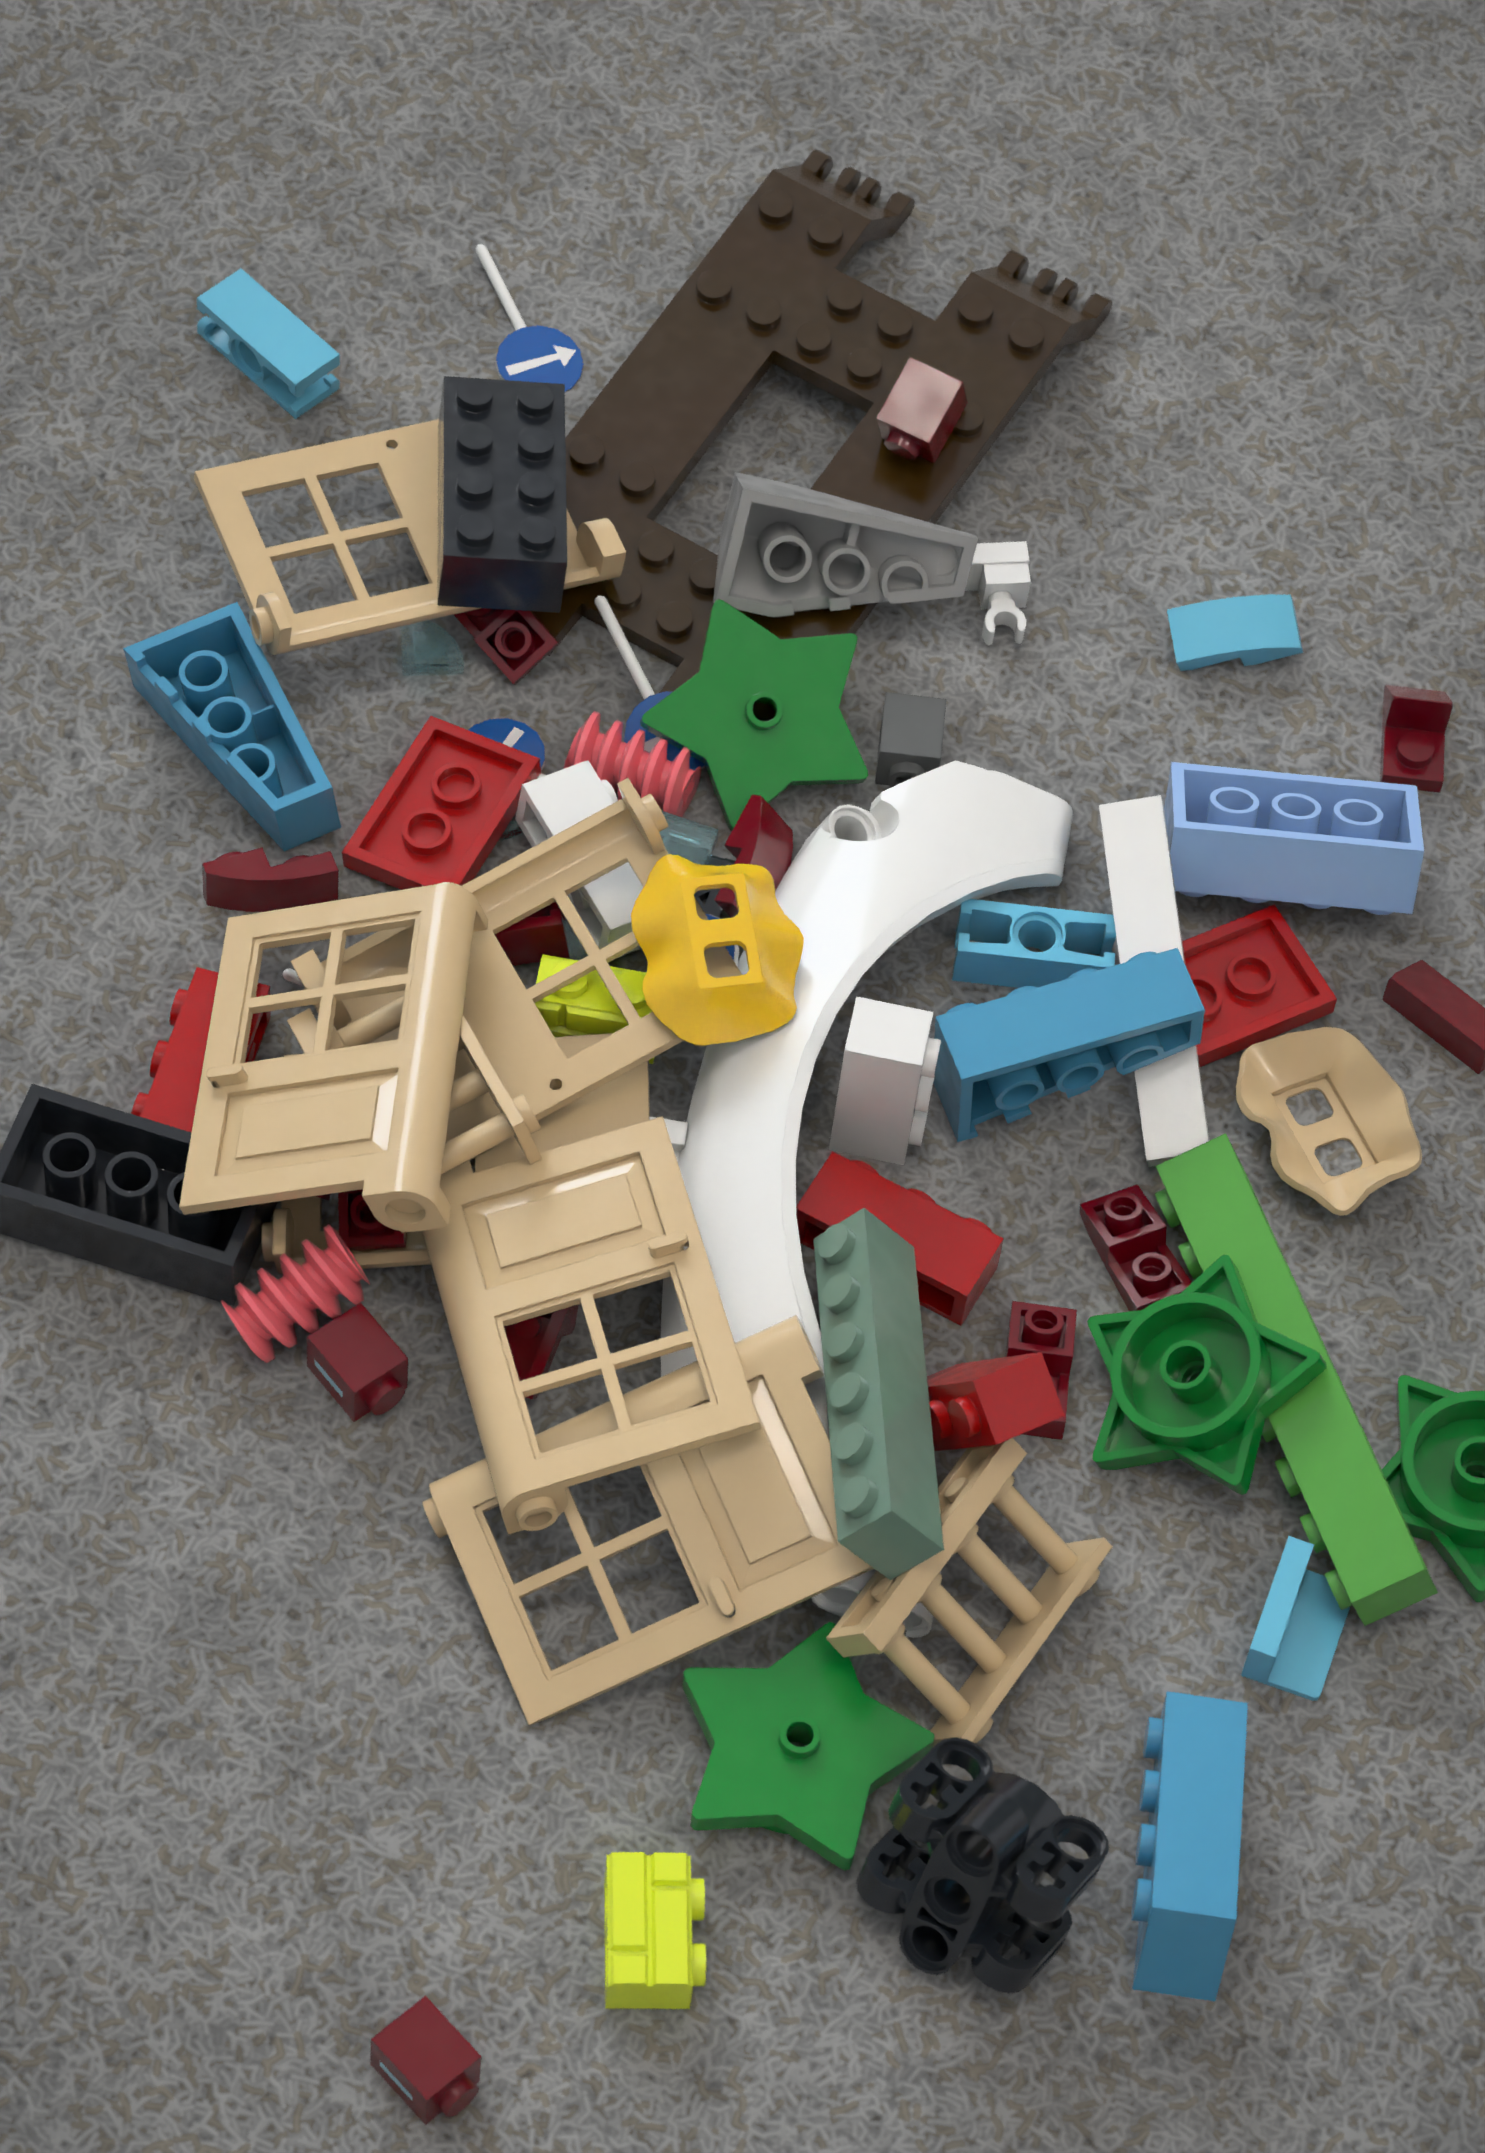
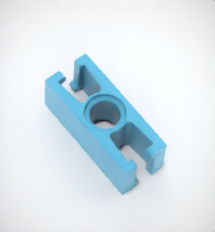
M242 268L197 297V309L203 315L206 313L210 316L209 318L205 316L199 320L197 333L295 419L339 389L340 381L333 374L328 375L327 373L340 365V354Z
M977 899L964 901L960 905L956 926V953L953 963L952 980L1016 988L1024 986L1041 987L1065 980L1073 973L1083 969L1101 970L1114 966L1115 953H1112L1113 944L1116 939L1114 915ZM1033 947L1040 949L1043 952H1033L1026 948Z

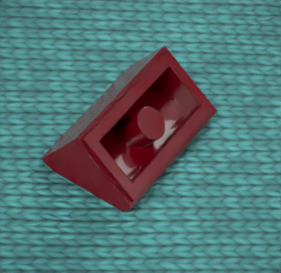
M1423 960L1396 972L1388 980L1382 1000L1479 1075L1485 1069V1007Z

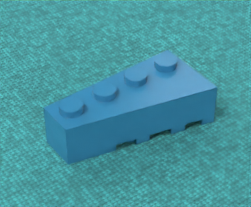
M238 602L123 648L135 689L283 851L341 828L333 788L261 647L255 642L251 628Z
M1178 948L1160 953L1143 952L1122 964L1101 970L1083 969L1062 981L1041 987H1020L1010 992L1006 997L978 1005L974 1003L960 1004L951 1008L945 1014L936 1016L934 1039L941 1040L933 1083L957 1142L978 1137L975 1125L1001 1114H1004L1008 1124L1032 1114L1028 1104L1058 1090L1065 1092L1068 1099L1090 1090V1086L1103 1076L1104 1071L1116 1067L1117 1072L1126 1075L1200 1044L1205 1009Z
M1166 1691L1161 1717H1148L1144 1737L1143 1758L1155 1759L1154 1771H1144L1140 1792L1139 1811L1149 1812L1148 1824L1141 1823L1136 1848L1135 1864L1144 1866L1143 1879L1137 1878L1132 1903L1131 1919L1139 1921L1132 1989L1216 2001L1237 1917L1248 1703Z

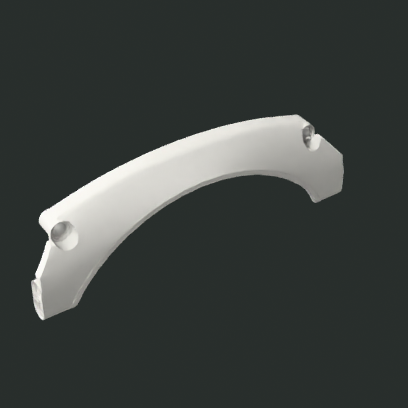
M955 760L881 792L871 803L870 812L849 804L837 807L805 840L775 891V896L784 914L797 925L804 937L803 951L794 985L796 1013L788 1023L772 1032L736 1042L707 1045L686 1121L688 1122L685 1147L680 1151L678 1160L679 1169L735 1343L797 1315L824 1373L821 1331L804 1273L796 1216V1155L801 1115L816 1058L836 1014L862 975L884 952L917 927L969 899H980L1006 890L1060 885L1073 818L1072 807L1065 800L1004 773L986 770ZM745 950L738 961V969L742 975L749 971ZM671 1277L663 1279L661 1338L688 1331ZM690 1347L661 1356V1377L697 1361L694 1348ZM825 1376L805 1386L829 1438ZM876 1569L812 1597V1601L818 1607L842 1617L876 1572ZM921 1603L915 1605L903 1622L905 1630H907L906 1637H922L931 1630L933 1615Z

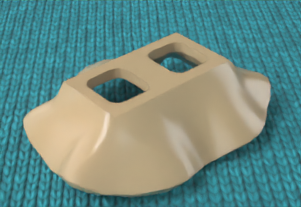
M1333 1027L1291 1032L1253 1044L1242 1053L1236 1084V1101L1241 1112L1249 1120L1262 1124L1269 1130L1271 1137V1162L1279 1177L1292 1188L1315 1199L1331 1213L1339 1216L1350 1214L1362 1204L1369 1194L1393 1180L1409 1175L1421 1165L1422 1150L1403 1090L1363 1043L1349 1032ZM1309 1090H1319L1330 1105L1333 1115L1330 1118L1307 1126L1298 1124L1287 1107L1286 1100ZM1338 1140L1349 1141L1360 1157L1362 1165L1355 1170L1338 1176L1326 1174L1315 1156V1150Z

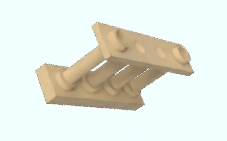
M404 995L339 1030H336L333 1025L329 1050L368 1044L400 1027ZM309 1008L287 1020L304 1054L313 1052L317 1020ZM462 1014L457 1052L464 1049L475 1070L453 1081L449 1113L489 1092L500 1114L445 1142L441 1175L513 1136L531 1165L542 1159L531 1134L540 1130L541 1126L523 1094L511 1099Z
M1014 1438L997 1445L966 1449L938 1487L944 1550L892 1580H889L876 1570L826 1638L843 1657L884 1653L942 1714L930 1730L935 1736L933 1747L945 1738L954 1737L967 1739L976 1744L989 1732L993 1724L992 1714L1076 1597L1089 1590L1097 1581L1100 1575L1098 1566L1113 1547L1104 1537L1065 1543L1014 1488V1476L1012 1473L1027 1454ZM990 1504H993L1050 1565L1031 1592L977 1535L979 1527L976 1522ZM954 1553H957L1014 1614L995 1642L940 1584L942 1581L940 1571ZM917 1603H921L978 1664L959 1692L903 1634L905 1631L903 1622Z

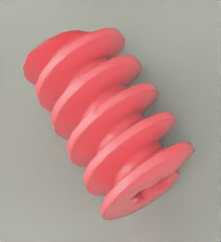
M594 711L575 735L564 764V769L589 760L600 780H607L615 793L618 791V801L622 799L617 783L629 778L640 798L648 794L654 797L660 809H663V815L668 826H678L696 793L701 778V766L697 767L696 770L689 768L690 749L684 747L673 761L667 760L668 740L662 738L650 752L645 751V731L639 729L629 742L625 743L622 741L623 722L615 721L609 730L603 734L599 732L600 713Z
M329 1224L323 1228L327 1243L326 1249L321 1250L308 1239H305L301 1242L305 1258L303 1264H298L284 1253L279 1256L283 1277L277 1279L261 1268L257 1271L260 1292L255 1294L239 1282L234 1286L239 1305L232 1308L221 1300L227 1314L252 1352L266 1363L275 1359L272 1338H275L289 1349L297 1345L295 1323L310 1334L320 1328L316 1309L321 1310L333 1320L342 1315L339 1294L355 1305L364 1301L360 1280L363 1279L370 1284L369 1280L344 1240Z

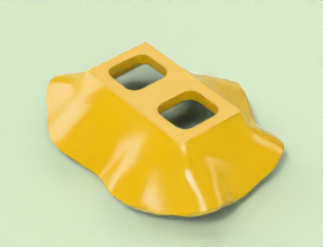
M668 854L661 857L651 870L631 913L633 933L648 961L642 990L645 1001L655 1016L672 1030L678 1038L696 1046L736 1042L772 1032L788 1023L795 1015L797 1009L794 999V985L803 951L804 937L797 925L784 914L778 904L771 873L759 865L695 864L679 855ZM729 888L735 893L738 914L735 917L703 920L698 916L694 894L697 891ZM739 945L745 950L749 970L746 974L714 978L709 975L704 955L706 949Z

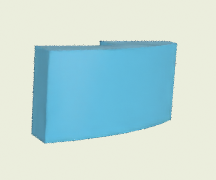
M1270 594L1231 597L1189 604L1167 610L1176 663L1181 671L1194 670L1237 658L1241 659L1244 666L1256 665L1303 653L1291 595Z

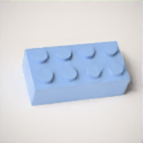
M1171 762L1164 814L1175 891L1190 897H1203L1208 894L1240 897L1252 903H1264L1270 900L1302 903L1314 909H1326L1331 906L1364 909L1376 915H1388L1393 912L1413 914L1424 855L1417 786Z

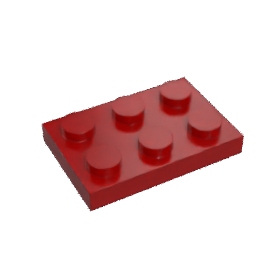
M430 716L343 849L344 867L401 890L443 882L458 885L470 882L476 877L517 812L522 784L538 779L541 774L540 758Z
M1275 904L1182 941L1186 968L1205 1009L1201 1043L1196 1045L1199 1068L1334 1012L1337 1002L1336 996Z

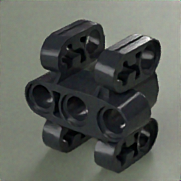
M957 1737L945 1738L938 1742L902 1779L889 1807V1819L893 1827L870 1850L856 1880L857 1890L866 1903L881 1912L890 1914L905 1912L899 1935V1943L906 1959L915 1968L927 1974H943L967 1952L972 1955V1969L980 1981L996 1991L1015 1993L1025 1989L1060 1951L1072 1926V1915L1068 1909L1094 1881L1109 1851V1842L1104 1832L1095 1823L1079 1816H1064L1057 1803L1038 1785L1015 1774L994 1772L989 1755L979 1745L967 1739ZM951 1764L965 1769L973 1780L958 1779L950 1775L942 1765ZM930 1794L938 1800L936 1806L930 1805L926 1809L921 1807L928 1800ZM913 1841L926 1843L928 1851L917 1846ZM1067 1842L1079 1846L1086 1852L1089 1859H1079L1067 1854L1060 1848L1058 1843ZM898 1865L906 1871L903 1877L899 1876L894 1880L889 1879ZM1047 1873L1055 1881L1053 1885L1049 1884L1044 1887L1040 1882ZM1027 1919L1041 1923L1051 1922L1055 1929H1041L1030 1923ZM1013 1943L1021 1951L1018 1956H1012L1008 1960L1003 1956L1008 1952Z

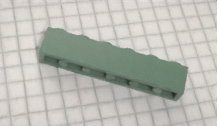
M863 1208L840 1223L832 1225L824 1233L815 1237L813 1241L838 1542L889 1580H892L943 1551L944 1544L915 1251L910 1243L867 1209Z

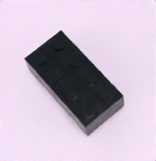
M444 376L438 423L437 605L560 613L567 569L565 384Z
M31 1084L0 1151V1234L221 1302L223 1300L231 1306H234L237 1299L234 1286L239 1282L244 1283L262 1240V1224L270 1222L278 1201L184 1215L179 1208L191 1132L35 1084Z

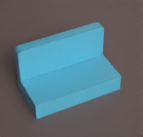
M1288 1536L1241 1676L1316 1701L1320 1698L1350 1607L1341 1610L1326 1577L1306 1569L1314 1544Z

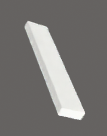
M1161 795L1099 805L1120 964L1143 952L1160 953L1174 948L1179 949L1185 963ZM1196 1045L1134 1071L1148 1167L1157 1166L1209 1141Z

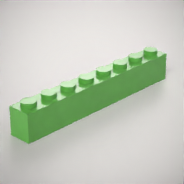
M1225 1133L1157 1165L1156 1168L1165 1189L1156 1192L1155 1196L1170 1228L1182 1224L1189 1241L1178 1245V1248L1194 1280L1198 1278L1220 1256L1229 1255L1239 1270L1257 1322L1316 1350L1326 1362L1327 1368L1319 1376L1265 1419L1262 1435L1266 1442L1275 1438L1279 1440L1285 1457L1274 1461L1291 1498L1301 1493L1305 1498L1310 1512L1299 1518L1310 1543L1314 1544L1313 1549L1316 1554L1327 1549L1331 1556L1335 1569L1324 1574L1340 1609L1343 1610L1353 1605L1364 1626L1438 1593L1227 1134Z

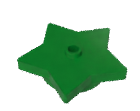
M721 599L715 600L711 609L698 673L648 710L642 716L640 725L659 738L668 740V743L680 750L684 747L690 749V755L703 762L731 832L752 794L761 795L770 804L790 785L863 783L869 775L868 770L839 709L858 637L853 633L781 640ZM754 703L769 705L775 711V717L770 721L758 720L753 714Z
M1222 1255L1180 1294L1160 1299L1143 1310L1096 1315L1088 1319L1089 1329L1110 1374L1113 1390L1092 1459L1103 1470H1118L1180 1459L1241 1495L1246 1494L1250 1486L1265 1419L1319 1376L1327 1368L1326 1362L1316 1350L1257 1322L1238 1268L1229 1255Z
M1401 1375L1398 1378L1396 1392L1399 1451L1382 1468L1383 1474L1411 1535L1430 1541L1473 1600L1483 1602L1485 1600V1391L1457 1393L1407 1375Z
M832 1622L823 1625L769 1668H686L683 1672L682 1687L712 1751L692 1809L690 1827L697 1831L763 1827L774 1832L789 1834L844 1871L849 1870L853 1863L868 1795L920 1761L933 1748L935 1736L928 1729L863 1693L850 1658L843 1657L826 1639L836 1626ZM791 1742L802 1743L806 1746L798 1747L791 1744Z

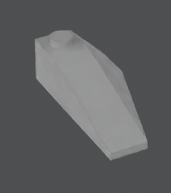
M735 472L721 527L713 603L715 600L721 599L737 610L769 617L794 615V612L826 608H829L830 611L850 609V606L880 602L899 604L963 597L978 537L801 486Z

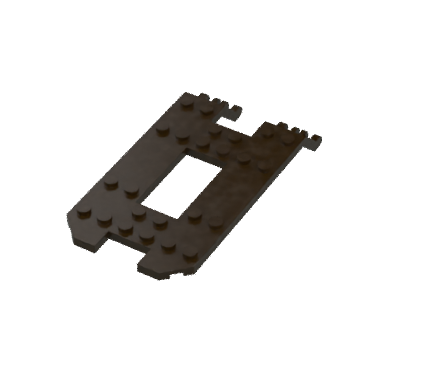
M817 149L810 153L802 165L773 169L565 438L567 510L577 531L579 525L584 522L608 518L612 522L626 550L622 574L617 578L564 589L560 613L533 612L560 643L582 616L608 630L595 605L596 597L604 596L629 642L677 667L659 693L665 691L673 692L699 671L711 609L714 605L718 555L660 525L654 520L772 364L866 412L860 423L813 484L811 490L935 524L1063 347L1090 339L1109 315L1112 301L1095 293L1088 298L1083 310L1077 311L1070 307L1079 290L1076 282L1065 278L1052 295H1048L1056 283L1058 273L1045 268L1040 270L1033 284L1026 285L1020 281L1028 269V258L1014 250H1010L998 266L971 272L937 319L933 320L842 272L864 242L893 237L911 215L915 205L913 198L897 192L889 198L885 208L878 209L873 205L881 193L882 186L879 181L872 177H867L858 190L852 193L857 188L861 179V172L852 167L845 168L839 175L836 183L824 181L832 169L833 161L831 156ZM910 357L963 381L968 403L935 463L920 456H917L914 461L907 460L890 451L884 445L885 440L881 437L876 419ZM877 603L850 606V609L830 611L829 608L794 612V615L769 617L741 610L738 611L782 640L847 633L855 634ZM754 703L753 714L760 721H770L776 715L775 711L767 704Z

